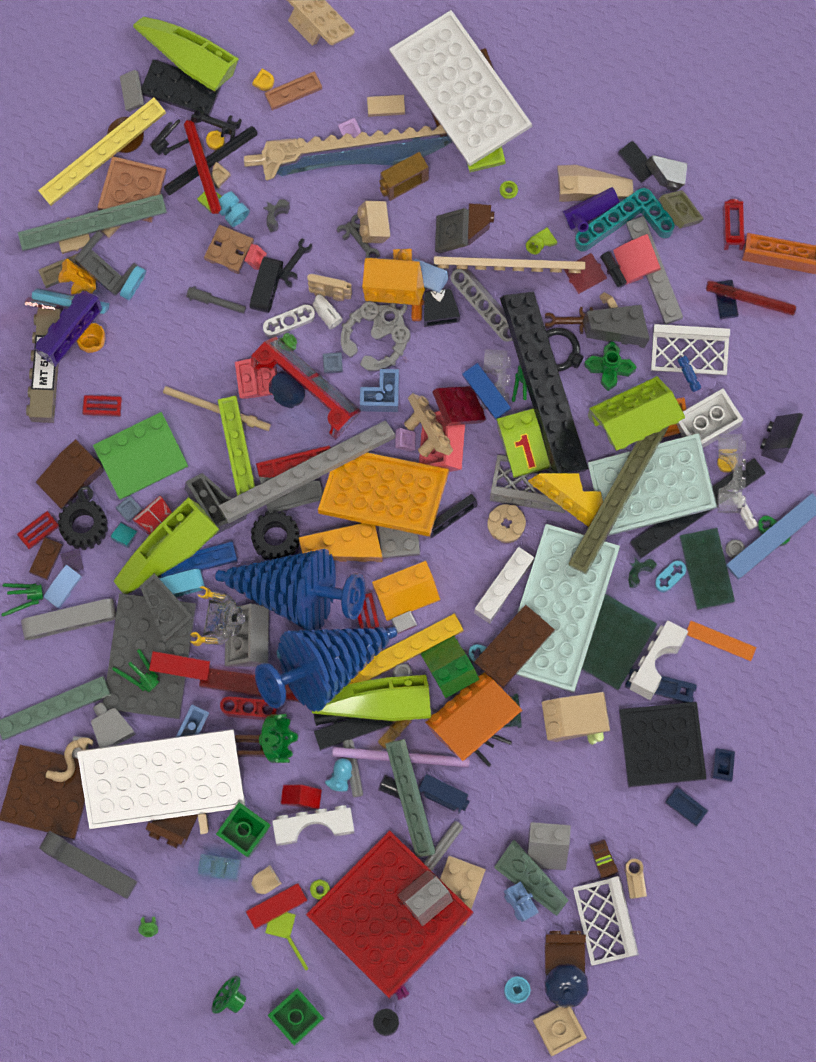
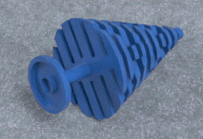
M318 549L303 554H295L292 557L290 555L282 557V559L277 558L271 561L252 563L248 566L242 565L238 568L232 567L227 572L218 570L215 574L216 581H225L227 587L235 589L241 594L245 592V597L255 600L257 604L263 605L265 608L274 611L277 615L284 617L290 622L292 621L308 631L319 630L324 626V619L327 620L330 614V602L333 603L334 599L341 600L342 612L346 618L351 620L359 616L365 600V580L360 573L351 574L347 578L343 589L335 587V563L332 554L329 555V550Z
M391 626L386 629L375 627L374 629L286 631L280 637L281 643H278V652L281 656L279 661L283 674L280 675L271 664L262 663L257 665L255 680L258 690L264 701L270 707L276 709L283 706L286 701L285 685L288 684L297 700L303 706L306 704L307 708L314 712L316 710L317 712L321 711L351 682V679H354L366 667V664H369L374 659V656L381 652V648L384 649L389 644V639L397 636V630Z

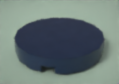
M278 373L269 383V392L273 394V399L284 407L293 408L298 406L305 397L303 386L289 374Z

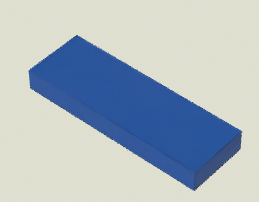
M478 363L462 373L466 382L495 420L511 410L509 404Z

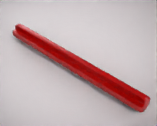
M186 120L184 123L185 131L212 214H219L221 206L195 123L191 120Z

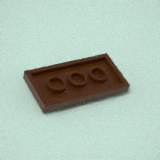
M525 604L474 661V664L504 689L555 632V629Z

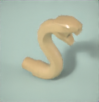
M79 738L70 742L64 752V758L68 766L65 772L48 770L46 778L56 782L68 780L75 771V762L72 757L73 750L78 747L81 750H86L88 745L93 746V740Z

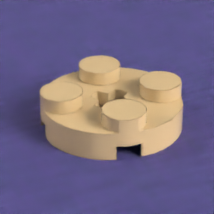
M509 504L494 508L490 512L487 522L490 535L502 543L517 541L524 533L526 526L525 516L517 506ZM504 519L512 522L510 528L501 525Z

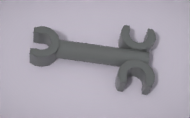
M354 215L351 222H348L346 225L338 226L337 233L346 231L342 239L347 240L351 233L365 251L366 258H370V254L380 257L377 249L371 248L368 243L362 242V236L358 232L361 225L355 223L359 219L358 215Z

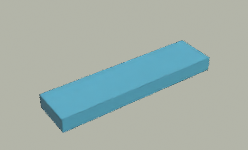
M36 289L32 292L33 300L67 307L72 304L71 302L74 298L71 295ZM100 301L103 309L100 313L104 314L109 310L110 303Z

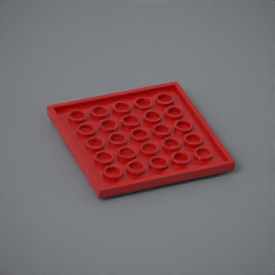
M391 831L306 914L389 999L474 914L442 882L449 891L453 901L422 926L397 895L427 870L431 873L433 872Z

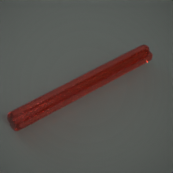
M708 281L706 284V291L792 316L796 312V306L713 281Z

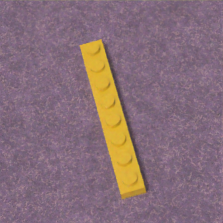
M455 613L381 651L377 656H374V659L369 664H366V667L354 679H351L349 684L372 680L395 668L398 664H402L448 638L464 632Z

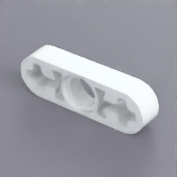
M302 305L270 318L263 324L264 334L267 337L273 338L309 324L315 318V311L310 305ZM306 310L308 313L311 312L309 314L310 317L306 318V316H302L303 311ZM297 313L298 317L300 318V322L297 321V316L295 315ZM286 317H292L295 320L291 326L284 324ZM279 320L281 321V326H282L283 329H280V326H277V325H279V324H278V321H279ZM272 324V326L275 327V331H274V332H271V330H268V329H269V325Z

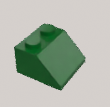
M238 802L216 835L250 858L262 842L271 825Z

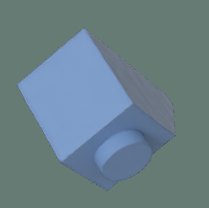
M192 704L176 737L199 734L209 712Z

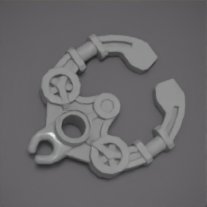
M372 301L365 302L359 309L349 315L350 318L345 324L341 325L343 327L341 332L343 352L350 358L357 354V346L350 340V335L353 332L351 328L356 322L360 324L364 318L367 321H374L371 335L375 340H380L386 335L392 334V339L396 345L392 347L394 352L390 357L385 356L384 359L377 361L372 356H364L360 365L367 371H380V369L395 366L396 360L399 356H403L406 345L411 338L410 331L404 325L402 317L407 310V304H403L402 309H397L396 303L376 305ZM388 314L395 315L394 320L390 322L386 321L385 317Z

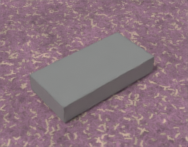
M133 70L120 76L126 111L130 112L144 106L138 71Z

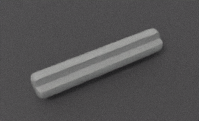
M353 740L343 741L344 748H354ZM346 758L352 765V777L350 778L353 797L363 796L357 759Z
M455 821L435 847L436 853L429 855L424 862L431 871L463 829L459 822Z

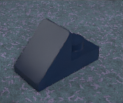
M715 749L711 779L732 782L735 759L734 751Z

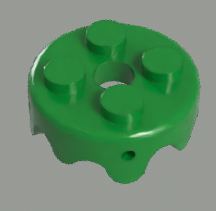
M271 714L266 717L262 725L259 743L262 746L265 757L271 763H290L288 758L292 757L293 753L291 750H288V747L291 743L298 740L297 733L289 729L291 720L284 718L287 717V714Z

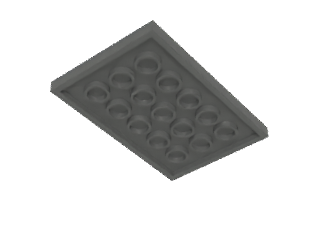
M119 593L106 679L111 695L103 700L107 710L116 708L117 711L180 719L186 677L155 672L159 676L157 678L159 684L148 693L146 690L142 691L138 686L112 670V667L121 670L141 683L139 681L141 677L128 665L129 662H132L144 675L147 672L149 673L137 652L138 649L142 651L149 664L152 651L189 658L190 641L192 639L190 634L193 632L196 603L180 601L193 618L164 643L143 596Z

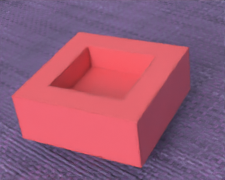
M251 244L244 261L253 269L259 270L262 259L267 253L258 245Z

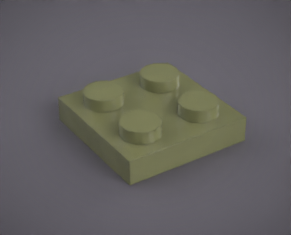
M683 190L664 194L658 199L663 209L669 213L674 224L680 229L699 224L704 220Z

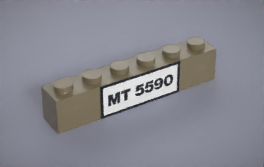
M38 308L37 314H34L36 332L32 334V343H35L34 350H31L33 368L29 370V379L32 380V383L28 387L30 405L26 407V415L29 416L31 422L54 423L59 363L54 367L38 355L35 348L37 341L41 337L44 338L48 333L50 325L60 319V309Z

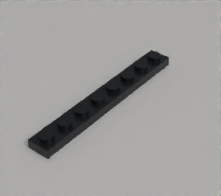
M755 458L712 486L717 507L766 474ZM714 509L658 523L631 541L630 545L642 559Z

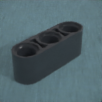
M266 256L263 257L251 296L250 309L264 313L270 312L283 269V261Z

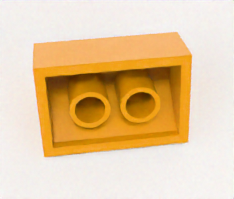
M365 258L362 284L365 301L419 305L425 292L420 262Z
M426 561L372 582V587L386 621L440 601L433 576Z

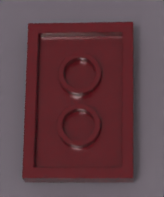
M470 386L436 388L432 391L446 426L478 424L486 421L484 410L480 406L477 395Z

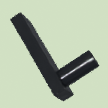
M470 494L436 518L430 538L432 539L476 508V498Z

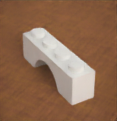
M518 547L475 607L474 614L490 624L513 588L534 563L535 557Z
M668 620L665 626L661 625L656 633L658 638L656 641H651L647 649L649 651L647 657L643 655L638 664L640 667L639 671H634L629 680L632 683L630 690L649 700L652 699L662 678L655 668V661L664 654H677L687 637V630Z
M346 805L337 806L333 811L319 809L315 810V814L308 815L307 812L296 813V817L288 818V815L276 817L277 820H273L277 846L297 843L300 832L313 824H321L328 827L335 837L355 833L351 808H346Z

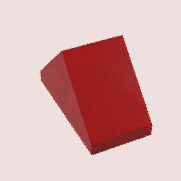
M283 785L281 805L320 809L322 789L306 785Z

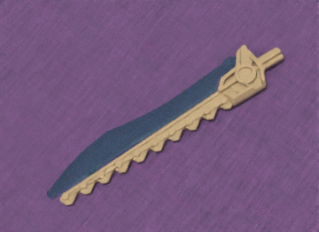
M441 125L433 131L430 127L424 126L418 132L414 128L409 127L402 134L396 129H392L387 135L377 130L370 137L365 132H361L356 138L346 133L339 140L334 135L328 136L324 141H321L320 137L314 136L308 143L302 138L266 141L262 154L244 156L245 167L263 165L265 180L268 181L275 178L276 174L283 177L289 174L340 165H395L418 152L421 153L422 157L432 154L452 143V140L449 136L420 140L422 137L444 135L446 132ZM413 139L411 142L307 156L299 160L303 154ZM298 161L297 164L288 165V166H283V165H287V164L296 163V162Z

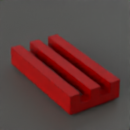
M84 395L82 414L121 417L122 397ZM87 401L117 402V405L87 403ZM87 408L117 409V411L87 410Z
M46 511L17 535L30 550L59 528L49 512ZM48 517L49 520L47 522H45L34 532H32L30 535L24 538L25 534H27L29 531H31L34 527H36L38 524H40ZM50 524H53L51 527H49L47 530H45L42 534H40L38 537H36L34 540H32L30 543H28V541H30V540H31L32 538H34L37 534H39L41 531H43L45 528H47Z
M372 593L365 594V598H369L375 627H379ZM364 600L363 610L367 627L374 629L375 627H371L366 601ZM360 613L357 618L360 629H363L364 626Z

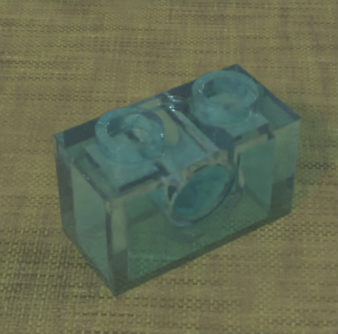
M201 854L197 874L203 877L238 882L241 861Z

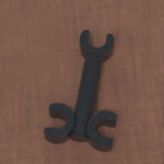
M195 108L194 114L191 115V121L194 123L205 122L221 128V137L223 138L225 134L231 135L230 141L234 140L235 131L240 128L242 121L239 118L238 122H233L230 115L227 122L205 115L203 110Z
M303 238L298 243V250L281 272L280 279L284 280L288 287H292V283L288 281L290 277L298 279L297 274L291 272V270L304 253H309L312 250L311 243L306 248L302 247L305 242Z

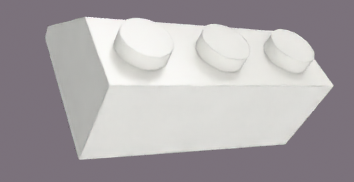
M721 389L683 411L685 419L680 420L677 426L682 438L699 433L704 448L740 427L743 418L725 390Z

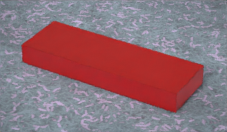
M152 651L149 671L207 681L210 661Z
M297 883L247 910L246 914L256 930L306 903L307 899Z

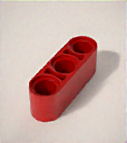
M229 696L223 698L220 702L222 713L228 717L265 720L269 716L263 713V709L269 705L261 699ZM228 702L234 704V709L231 711L224 709L225 704ZM247 704L254 706L253 711L250 713L243 711ZM273 708L271 714H277V708Z

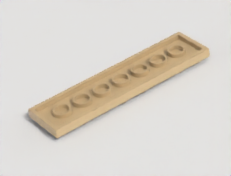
M434 256V264L443 269H449V265H456V269H468V266H475V270H486L487 266H492L494 270L505 271V267H513L512 271H524V268H531V272H543V268H549L550 272L561 273L562 269H569V273H581V270H585V262Z

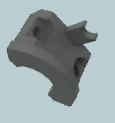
M280 199L275 206L267 202L268 206L263 207V209L269 212L266 219L270 232L278 230V222L275 220L276 216L282 213L288 214L290 203L284 199Z

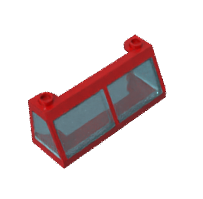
M277 337L264 341L251 355V366L257 372L261 368H268L272 371L278 364L330 410L327 417L331 425L329 435L335 440L361 413V410Z

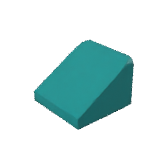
M120 523L112 533L111 539L129 548L137 531Z

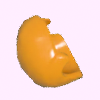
M97 323L89 325L77 340L81 350L93 353L103 348L106 337L102 326Z

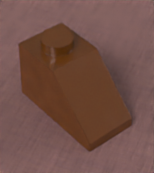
M469 203L468 245L488 231L490 223H494L495 212H491V205Z

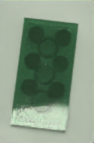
M718 528L680 535L679 538L696 610L734 603V594Z

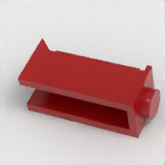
M730 199L724 202V250H728L729 245H739V250L744 248V201ZM730 210H738V236L730 235Z

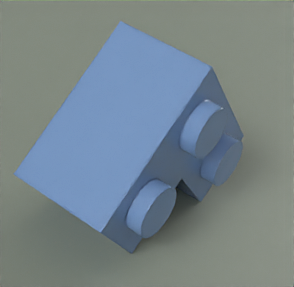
M380 369L379 387H360V410L364 412H398L399 369Z

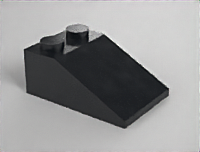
M802 413L776 416L774 422L770 421L767 428L769 436L767 439H763L760 449H763L761 456L780 463L784 462L802 419Z

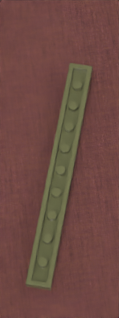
M669 426L663 428L660 432L645 437L641 441H637L568 564L570 567L587 574Z

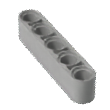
M454 270L451 274V281L503 341H513L512 337L509 338L507 335L509 327L503 308L469 270ZM461 273H463L465 277L462 283L459 280V275ZM473 287H475L477 290L475 296H472L471 289ZM484 301L489 303L487 310L483 308ZM498 314L501 317L499 324L495 321V317Z
M103 599L28 617L21 620L24 639L33 640L109 622L116 619V610L113 599Z

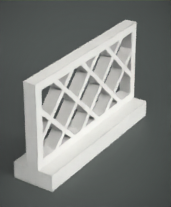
M654 324L651 371L683 373L682 368H677L673 361L679 356L683 357L682 353L691 347L697 354L696 357L689 361V365L692 366L695 374L727 375L730 329ZM657 337L665 338L670 344L661 350L657 346ZM678 339H684L688 343V346L682 351L674 345V342ZM697 340H703L707 345L700 353L692 345ZM716 341H724V350L718 354L711 345ZM671 345L679 353L672 360L664 353ZM708 348L716 355L709 363L701 355ZM661 354L669 362L664 367H655L656 358ZM698 357L706 364L702 369H696L691 364ZM719 358L723 363V371L715 370L710 364Z
M617 876L574 887L573 890L583 932L586 934V945L591 966L639 955L620 877ZM609 884L610 893L607 898L597 893L601 885ZM587 889L593 894L588 902L585 903L580 899L578 891ZM595 895L605 900L599 911L589 905ZM607 902L613 905L615 909L611 918L602 913ZM588 907L597 912L592 923L584 917ZM600 914L609 919L604 930L594 925ZM611 922L619 926L620 931L616 937L606 932ZM592 926L602 932L597 942L589 938L588 933ZM604 934L614 939L609 949L599 944ZM616 941L624 946L625 954L616 955L611 952ZM597 946L607 951L603 959L595 961L593 952ZM609 953L613 955V957L607 958Z

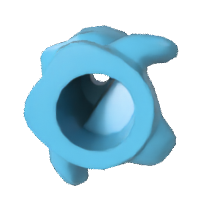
M344 758L338 759L335 762L332 777L329 780H325V784L334 791L348 790L347 781L352 777L351 762Z

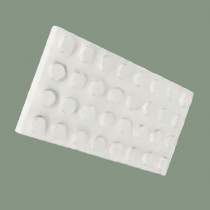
M452 10L389 49L396 62L469 166L532 127L530 120Z
M234 729L80 750L77 752L89 829L234 809L238 802L245 806Z

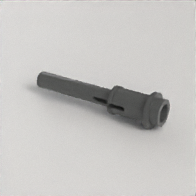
M196 286L189 287L186 297L190 301L196 300L207 305L212 303L239 313H245V306L211 296L212 293L196 289Z

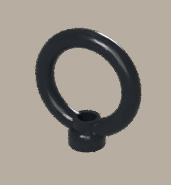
M564 328L547 330L548 338L561 335L566 337L572 344V353L567 361L556 364L558 372L567 370L570 367L577 369L584 356L580 354V345L576 336Z

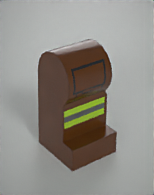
M605 839L589 844L600 880L617 874L618 869Z

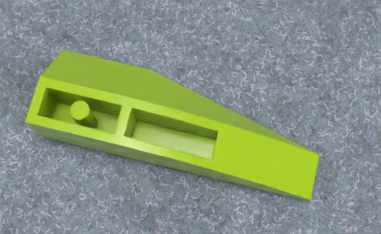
M142 17L133 24V27L177 67L191 76V78L204 84L207 88L216 91L233 76L239 59L208 39L180 26L148 17Z
M188 497L146 538L113 582L123 594H129L139 588L154 573L158 577L193 556L220 529L199 504Z
M427 676L387 677L349 684L321 711L317 712L316 710L315 712L312 711V713L386 721L431 718Z

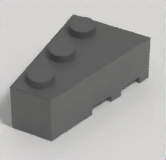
M642 305L587 311L582 320L586 338L610 342V340L617 341L624 345H639L641 348H645L650 339Z
M203 473L185 482V491L190 499L198 503L220 529L215 535L247 518V515L228 524L219 510V505L232 498L223 493Z

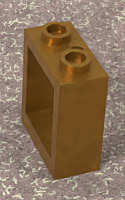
M420 152L380 173L381 180H379L381 186L379 189L384 197L387 196L389 201L429 180V167Z

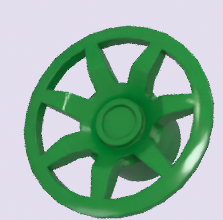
M233 976L228 979L217 992L211 1007L214 1014L222 1012L225 1008L237 1013L245 1004L246 996L238 991L241 981L239 976Z

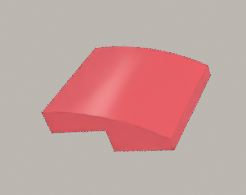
M648 234L631 240L613 250L617 263L621 266L620 270L627 281L626 285L643 279L645 275L661 270Z
M251 358L235 362L240 399L273 395L269 392V383L277 375L276 366L272 371L268 368H261L257 372L251 366Z

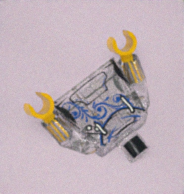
M201 586L200 588L206 590V593L203 596L198 594V596L203 599L212 598V600H209L203 632L205 637H201L197 632H193L190 635L195 638L198 637V639L190 642L194 646H200L202 643H205V645H222L232 636L239 633L240 624L245 622V615L242 613V608L236 606V601L230 595L218 591L211 592L209 588Z

